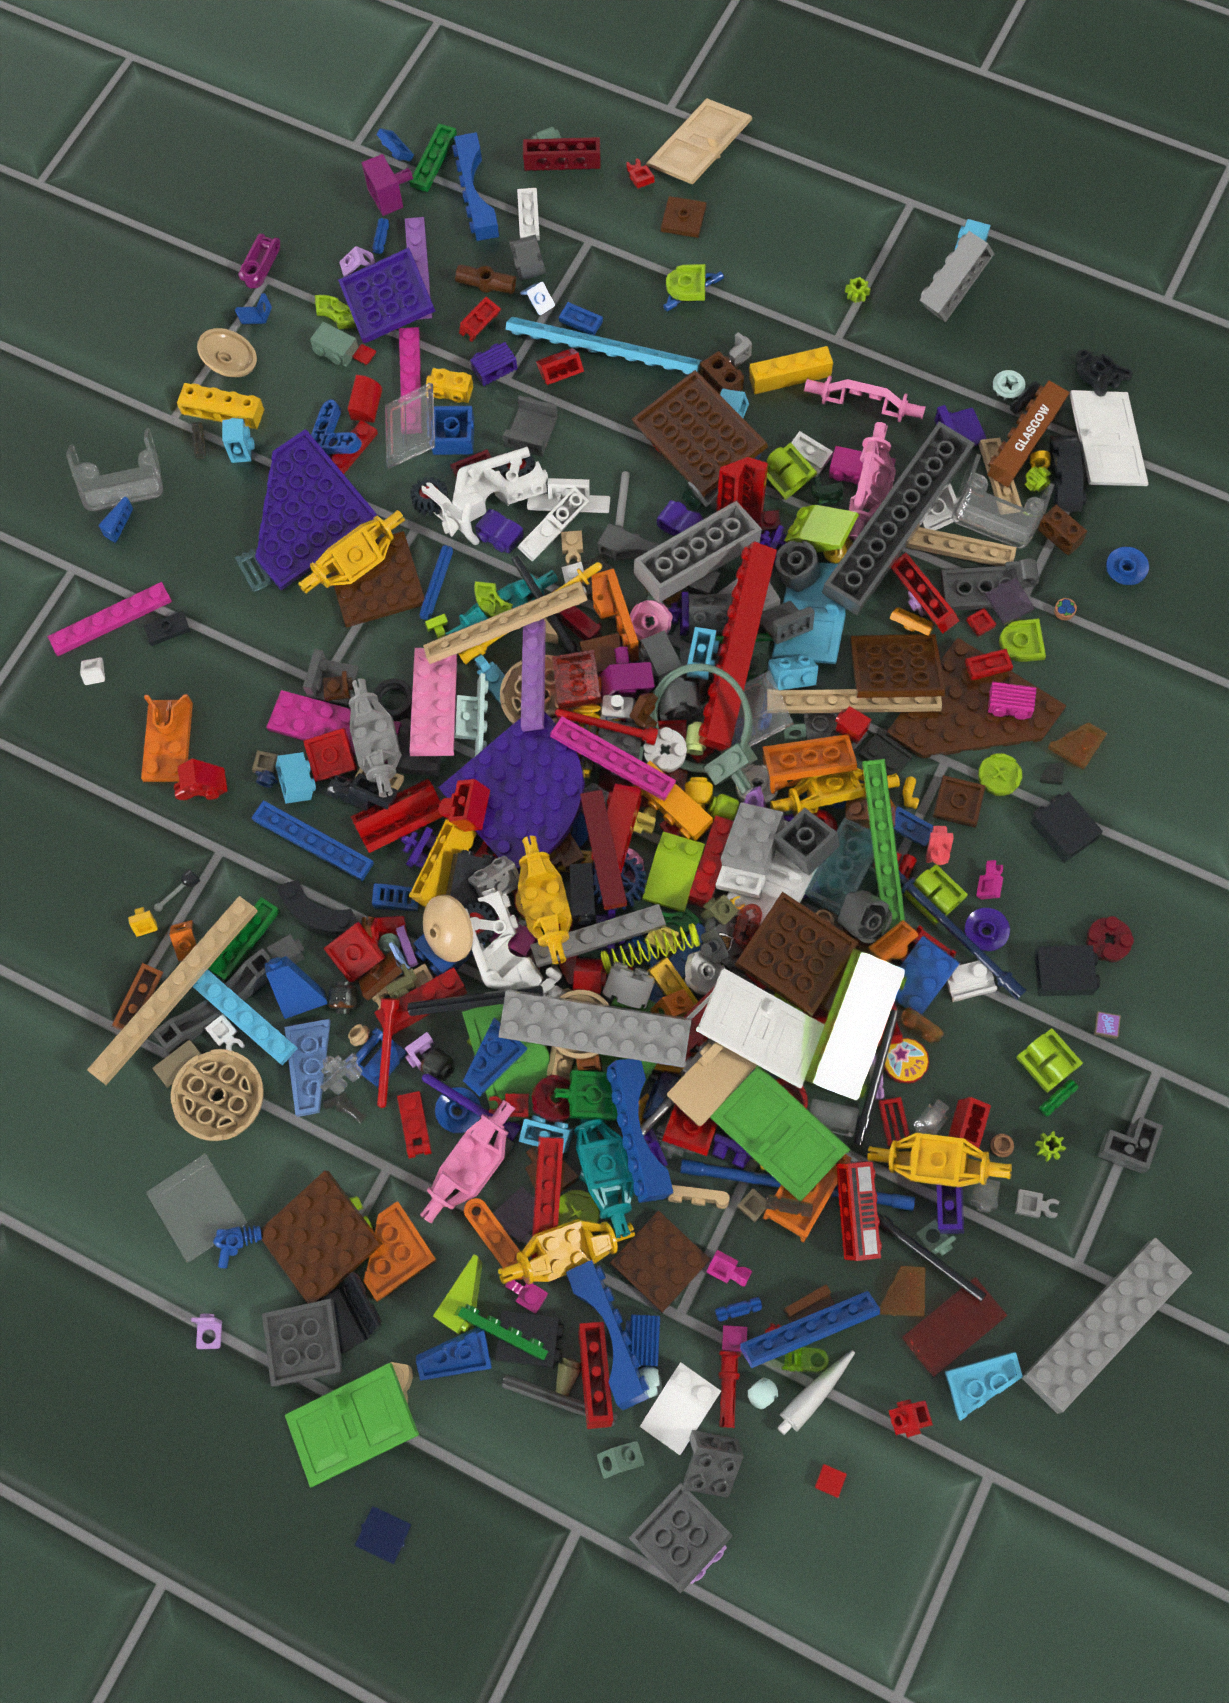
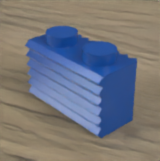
M631 1315V1321L626 1320V1331L632 1341V1344L629 1345L631 1353H636L641 1367H658L660 1316Z

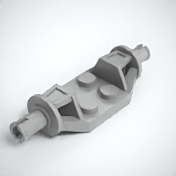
M361 678L358 679L359 684H357L356 680L352 682L355 696L348 702L351 709L350 732L359 767L366 773L368 781L377 782L379 796L384 798L387 797L386 792H388L389 796L393 794L389 779L395 776L396 767L402 754L393 718L378 702L377 695L367 691L366 681Z

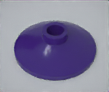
M992 908L975 910L968 916L965 922V935L982 951L1000 949L1005 945L1010 935L1008 920L1001 912ZM987 929L989 930L990 934L984 935L982 933V930Z

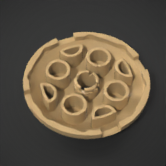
M545 655V695L548 698L545 699L544 711L557 724L560 719L555 715L557 709L573 712V709L580 708V705L576 704L581 703L576 683L582 681L576 668L569 662L556 656ZM522 661L517 662L509 669L503 678L500 688L501 706L512 724L521 718Z
M215 1049L199 1056L196 1055L183 1065L174 1079L171 1089V1104L175 1118L188 1133L203 1140L221 1141L235 1137L245 1131L260 1112L264 1096L262 1079L256 1067L246 1057L237 1052ZM222 1091L224 1098L214 1101V1095Z

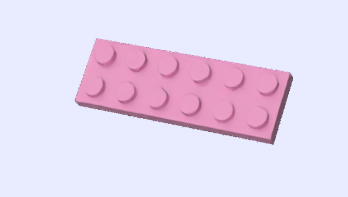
M415 648L410 756H454L457 654L429 664L424 648Z

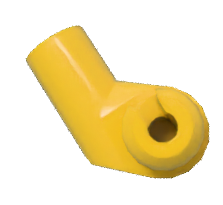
M911 776L905 780L902 790L903 800L906 808L917 809L919 799L912 797L916 779Z

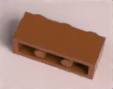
M142 963L111 1027L121 1031L153 995L163 974L162 971Z

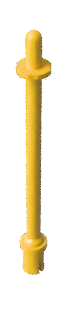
M597 562L583 572L578 568L577 572L579 575L555 591L580 581L586 585L590 584L587 579L601 570L602 564ZM506 634L466 649L458 654L462 661L468 664L478 655H484L489 645Z

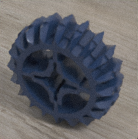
M627 853L621 878L624 891H627L625 893L627 903L633 907V899L640 901L641 897L639 894L645 893L643 886L647 885V880L643 879L646 877V872L641 871L643 865L636 864L637 858L635 857L629 860V854ZM593 862L594 898H597L596 902L600 905L603 901L595 863ZM626 869L634 875L635 883L630 882V879L625 877Z

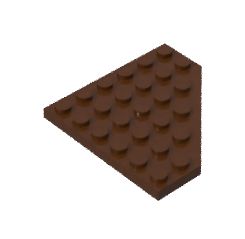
M957 638L940 660L945 685V696H941V711L901 712L886 732V736L920 758H929L932 755L956 754L966 750H984L1003 745V747L1018 745L1021 742L1028 741L1038 742L1044 739L1065 710L1066 705L1012 671L971 681L965 665V659L984 653ZM992 682L1036 687L1035 709L1032 717L1020 720L1010 715L998 717L994 716L993 713H988L989 693Z

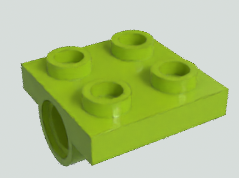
M791 442L784 448H777L767 458V480L784 500H787L817 475V471Z
M937 864L930 870L924 871L913 883L946 916L968 896ZM907 890L904 892V896L935 926L939 923Z
M1052 1028L1038 1037L1016 1057L1046 1093L1083 1064Z

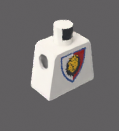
M620 695L603 696L600 704L601 710L599 711L600 719L635 723L629 717L636 704L635 699Z

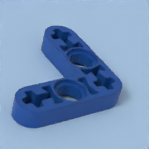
M328 400L322 405L311 436L326 454L355 453L362 445L361 440L355 433H334L341 414V407L334 400ZM328 424L325 429L321 430L324 425ZM338 440V443L332 446V444Z

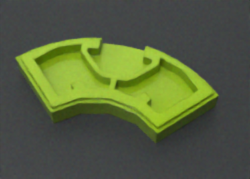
M315 295L317 316L331 318L337 324L338 329L357 327L348 305L332 296Z
M475 581L476 601L487 617L491 618L513 609V604L505 602L498 596L496 584Z

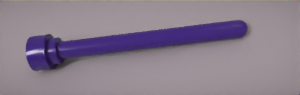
M429 1074L422 1076L423 1082L476 1115L481 1116L485 1114L488 1117L493 1116L488 1110ZM508 1121L503 1124L504 1128L509 1132L506 1137L513 1141L521 1125L514 1121L513 1123Z

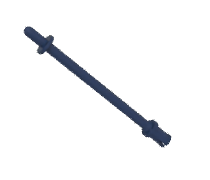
M899 871L900 884L903 886L901 892L904 893L907 890L997 977V984L1000 987L1003 986L1016 1000L1026 992V989L1012 977L1013 974L1010 971H1003L914 886V877L908 880Z

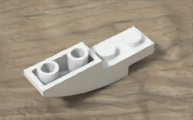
M574 487L517 548L533 562L589 503V500Z

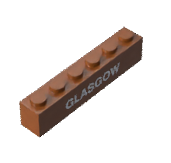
M1050 380L1045 387H1039L1034 395L1036 400L1031 399L1025 409L1028 412L1026 415L1024 413L1020 415L1016 422L1018 427H1012L1007 435L1008 442L1003 441L997 451L1000 453L998 457L994 455L990 460L988 466L991 468L987 476L1006 487L1010 486L1070 392Z

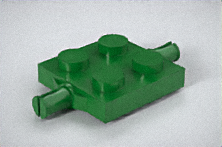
M572 1070L570 1072L569 1088H555L554 1090L555 1098H568L570 1118L611 1121L617 1119V1109L612 1101V1088L607 1080L606 1072Z

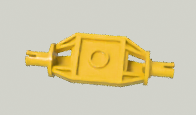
M396 510L385 520L375 516L374 520L360 524L329 547L315 563L312 562L310 564L313 573L301 582H298L303 592L307 594L320 583L326 588L332 585L352 584L385 559L390 542L394 539L391 530L405 521L401 512ZM381 534H383L384 537L382 538V540L380 541V543L377 545V543L375 542V540H376ZM333 571H335L338 574L336 576L326 578V575L330 574Z
M857 768L855 771L802 778L794 788H789L788 798L770 801V808L782 812L792 811L795 817L804 808L811 813H816L820 806L853 799H865V784L859 782V780L864 781L863 770ZM897 773L887 775L888 788L900 786ZM807 791V798L800 801L798 796Z
M530 836L531 845H529L528 837L522 839V843L524 844L526 855L519 860L521 870L518 890L527 928L538 940L540 946L549 947L552 964H559L557 955H559L560 962L564 963L566 957L562 943L566 942L570 937L568 932L572 916L563 880L550 862L549 854L539 852L536 836Z
M915 1133L899 1141L893 1140L890 1149L869 1146L868 1149L870 1152L867 1155L868 1161L888 1163L890 1173L896 1172L913 1182L963 1187L977 1183L986 1185L989 1176L1011 1178L1012 1164L990 1162L989 1152H982L963 1138ZM912 1148L911 1151L899 1152V1149ZM968 1155L982 1159V1162L970 1159Z
M576 1219L534 1234L525 1248L517 1253L516 1264L498 1269V1273L502 1274L499 1276L503 1284H506L509 1281L523 1277L524 1281L530 1285L533 1282H549L567 1275V1271L590 1260L597 1263L609 1253L615 1254L618 1248L617 1242L635 1236V1232H631L634 1228L628 1222L630 1235L623 1238L620 1235L621 1238H616L614 1228L612 1229L607 1221L596 1223ZM599 1231L601 1232L600 1235H595V1236H593L592 1233H591V1232H599ZM537 1251L538 1257L529 1261L528 1258Z

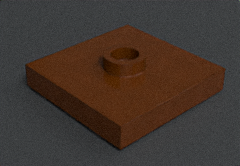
M669 196L661 225V232L699 238L707 202Z
M943 775L933 817L976 828L986 785Z
M392 950L385 955L386 957L358 978L362 995L367 1000L372 999L402 973L400 963L395 958Z

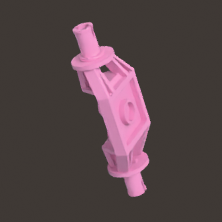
M828 376L825 383L806 380L804 392L821 395L822 404L824 405L826 401L843 405L847 389H849V393L862 396V393L869 394L870 399L879 401L882 400V397L885 398L881 414L897 417V422H901L904 415L923 419L925 406L908 403V394H904L903 400H900L887 388L848 379L831 383L832 376ZM842 390L840 399L829 397L831 392ZM889 401L899 408L898 413L886 410Z
M882 422L875 423L873 436L865 438L862 443L864 448L860 461L863 462V468L857 493L851 497L849 511L859 514L849 534V538L853 541L856 540L864 526H866L890 492L894 482L896 469L889 455L891 444L885 440L888 425ZM863 508H864V509H870L869 512H865V511H862V510H863Z
M503 1100L492 1117L482 1114L480 1116L482 1119L466 1131L439 1168L432 1187H428L427 1192L431 1195L432 1199L423 1212L420 1213L421 1217H425L426 1221L433 1223V1220L443 1207L454 1209L456 1205L477 1197L505 1158L506 1136L509 1132L504 1128L503 1124L516 1109L515 1107ZM495 1130H497L498 1134L493 1146L489 1141ZM455 1188L460 1190V1192H458L451 1199L447 1198L455 1190Z

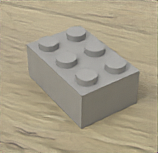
M740 803L721 856L722 865L765 875L767 879L776 852L774 836L785 826L783 812Z

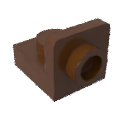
M342 671V676L323 678L325 701L351 698L350 690H354L352 686L353 679L352 677L349 678L347 671Z
M655 694L640 695L629 715L640 728L645 729L657 725V721L649 716L654 711L655 703L658 700Z

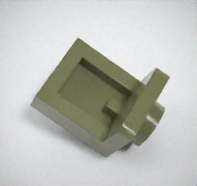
M723 894L717 899L712 897L703 905L705 910L700 915L705 921L708 918L715 917L721 925H725L738 913V909Z
M405 963L400 965L405 977L386 986L391 998L398 999L416 989L413 981L417 980V977L412 967L407 969Z

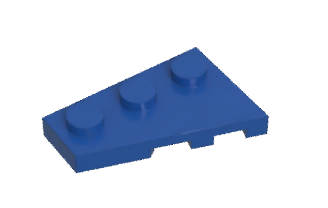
M495 1018L492 1020L463 1079L479 1097L528 1049L520 1041L499 1038L501 1023Z
M476 1327L416 1355L420 1381L491 1369V1358L485 1331Z

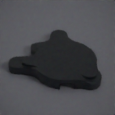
M1085 349L1079 350L1076 354L1078 375L1083 381L1094 388L1097 396H1105L1108 390L1107 386L1118 388L1122 380H1130L1133 375L1130 369L1119 366L1105 354H1102L1101 357L1092 356L1094 352H1089Z

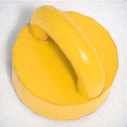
M1036 451L1029 456L1031 468L1041 466L1047 469L1050 466L1051 456L1048 451Z

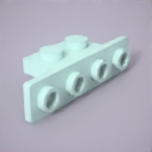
M483 673L480 674L477 680V697L456 696L454 738L475 740V756L487 747V742L483 741V733L486 734L487 721H484V713H487L488 701H485L484 698L488 692V681H485V674Z

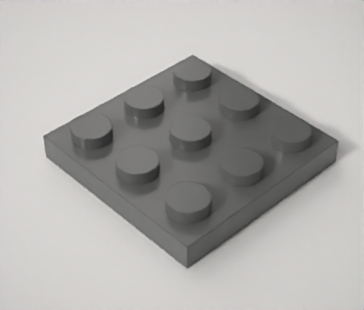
M333 1299L262 1314L271 1387L343 1372Z
M680 1482L629 1539L676 1590L681 1593L733 1535L689 1490H684Z

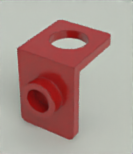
M405 917L375 918L371 925L372 940L378 946L379 939L387 933L398 936L396 928L404 925L406 930Z

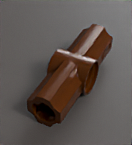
M460 264L456 269L455 281L458 283L477 286L480 291L486 293L492 290L509 294L514 293L516 276L493 272V269L489 266L475 268Z

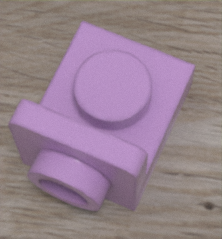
M427 1032L405 1047L408 1053L405 1056L406 1060L412 1068L417 1066L420 1071L422 1063L417 1057L422 1056L426 1051H431L432 1046L435 1045Z

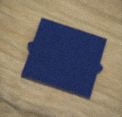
M372 1506L365 1523L361 1524L362 1530L355 1546L394 1564L401 1547L405 1546L404 1541L412 1524Z

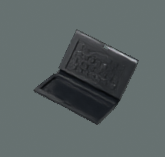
M351 1272L348 1275L343 1286L328 1293L322 1299H333L341 1355L375 1335L382 1325V1320L374 1304H370L365 1294L366 1289L358 1273L355 1274V1272Z

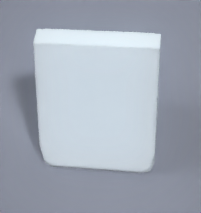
M101 657L81 661L80 674L85 685L105 681L104 665Z

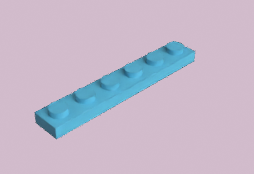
M208 969L192 986L282 1066L298 1049Z

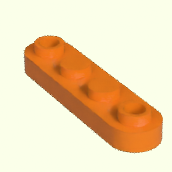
M478 1198L469 1200L464 1206V1214L503 1268L516 1264L517 1253L520 1250L483 1200ZM474 1208L481 1209L479 1215L472 1214Z

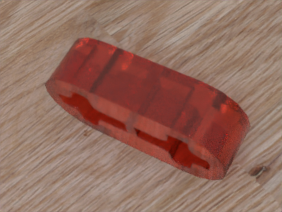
M745 905L739 912L733 932V939L739 946L748 945L759 928L762 910L758 905ZM753 909L752 913L755 914V917L751 918L748 923L749 915L746 914V911ZM747 927L746 935L749 936V939L742 941L743 937L740 936V932H744Z

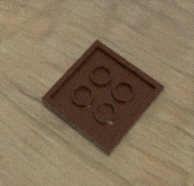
M658 1210L610 1264L663 1313L711 1259Z

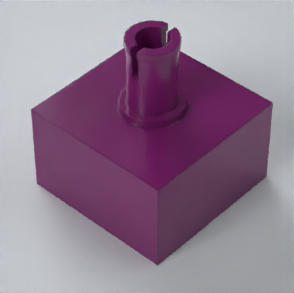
M383 154L361 162L367 189L382 216L403 208L399 185L413 180L410 169L406 168L394 174Z
M628 647L615 648L617 664L609 665L598 676L602 680L601 701L605 695H620L622 697L638 699L640 695L650 692L654 688L651 662L629 663Z

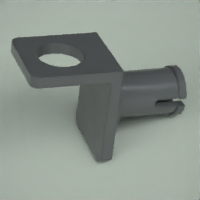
M689 481L688 485L696 498L705 507L710 504L712 509L717 510L718 487L703 497L701 492Z

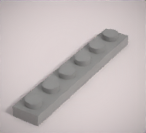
M657 904L569 932V939L562 943L564 954L567 959L665 928L666 923L661 908ZM538 942L530 945L537 968L552 963L549 947H542Z

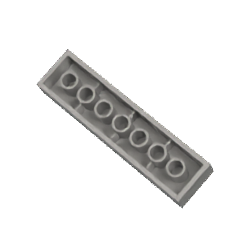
M508 989L505 992L499 1038L684 1068L692 1019Z
M1156 1237L1148 1241L1024 1373L1022 1379L1057 1414L1064 1412L1193 1272Z

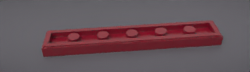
M598 790L581 793L580 798L604 910L627 906L603 792Z

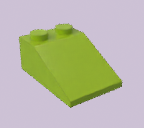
M820 505L802 507L797 512V517L793 525L788 529V534L784 541L786 543L790 541H806L814 547L816 553L842 549L859 514L853 511Z
M663 832L656 849L642 900L685 912L689 901V893L705 844Z
M475 1254L433 1315L435 1319L458 1335L470 1331L474 1327V1325L454 1314L458 1306L465 1308L466 1304L477 1308L483 1263Z

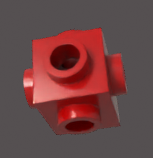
M911 1399L898 1402V1408L889 1410L891 1424L896 1435L906 1433L908 1438L921 1434V1428L933 1425L925 1400L912 1403Z

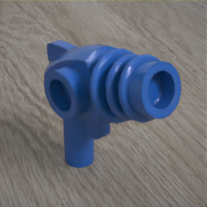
M240 1226L230 1229H217V1236L214 1238L213 1243L216 1247L221 1248L218 1267L227 1268L229 1255H237V1249L243 1248L244 1241L246 1246H248V1240H250L251 1244L253 1243L252 1239H255L256 1243L262 1240L260 1226H253V1230L249 1226L248 1231L243 1226L244 1232H242Z

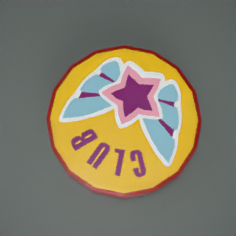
M902 1038L903 1043L890 1044L884 1070L895 1082L911 1084L924 1076L928 1069L929 1058L924 1046L918 1041Z

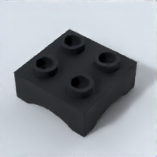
M400 727L399 746L402 756L396 767V773L439 777L442 756H410L411 728Z

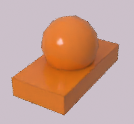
M902 920L868 948L884 964L890 958L901 959L905 957L908 952V944L919 935L915 929Z

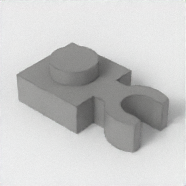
M1019 1189L1015 1214L1040 1218V1214L1043 1212L1048 1218H1056L1058 1213L1051 1212L1049 1205L1057 1206L1059 1201L1056 1199L1042 1201V1193Z

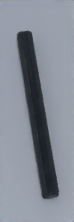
M541 985L510 989L544 995ZM507 990L410 1002L407 1006L410 1016L504 1004L505 992Z

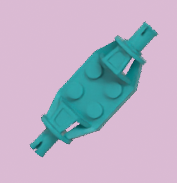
M550 570L538 579L530 573L543 596H545L543 592L545 588L558 582L556 574H553V570ZM524 579L508 584L496 591L502 600L513 604V608L528 603L527 597L532 594ZM476 603L464 615H459L460 625L446 632L445 635L447 636L489 619V617L482 612L478 603Z
M580 1119L581 1124L574 1129V1133L577 1135L576 1151L589 1193L600 1210V1218L605 1220L611 1219L615 1237L621 1238L620 1235H622V1238L630 1235V1230L625 1214L632 1210L630 1203L634 1181L632 1173L628 1169V1156L623 1147V1139L609 1128L602 1119ZM599 1131L605 1139L599 1140L596 1132ZM622 1193V1204H619L618 1195Z

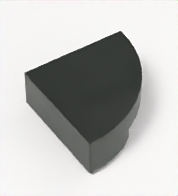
M1064 762L1049 765L1042 773L1039 783L1062 785Z

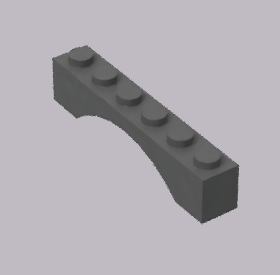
M610 523L597 543L598 553L615 561L636 559L660 545L657 542L645 540L639 534L627 532L621 526H614ZM714 570L688 585L689 593L714 594L720 584V573Z
M262 948L246 960L225 985L243 1001L269 982L265 971V963H268L271 958ZM205 999L192 1009L169 1019L152 1033L163 1048L171 1054L188 1040L192 1041L206 1030L205 1028L223 1013Z

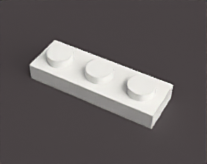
M537 188L517 189L520 238L536 234L538 241L540 240Z

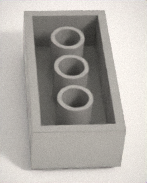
M970 231L959 239L958 247L947 256L946 264L935 273L931 285L927 286L921 293V303L927 310L944 322L948 320L994 255L989 244Z

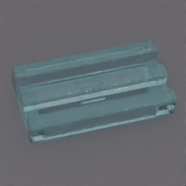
M253 548L250 549L249 553L244 552L242 553L243 556L235 557L253 592L272 584L268 574L256 561V553ZM250 558H254L266 581H261ZM242 562H247L258 585H254Z

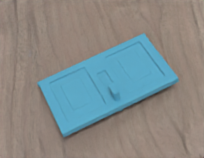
M820 563V577L813 585L802 591L797 592L786 587L783 603L792 601L798 610L811 607L815 611L813 630L796 636L791 640L779 644L774 643L772 659L808 654L815 663L836 664L847 609L822 594L825 582L838 564Z

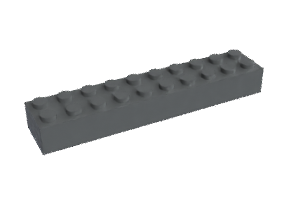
M939 421L827 579L822 594L855 615H858L967 460L975 443Z

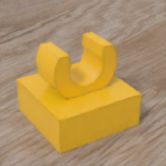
M144 907L135 909V915L128 917L129 924L136 937L158 930L157 923L150 910L145 912Z

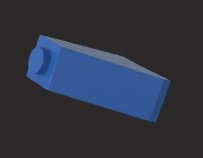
M287 956L282 958L276 957L265 963L267 978L284 1019L328 1004L325 990Z

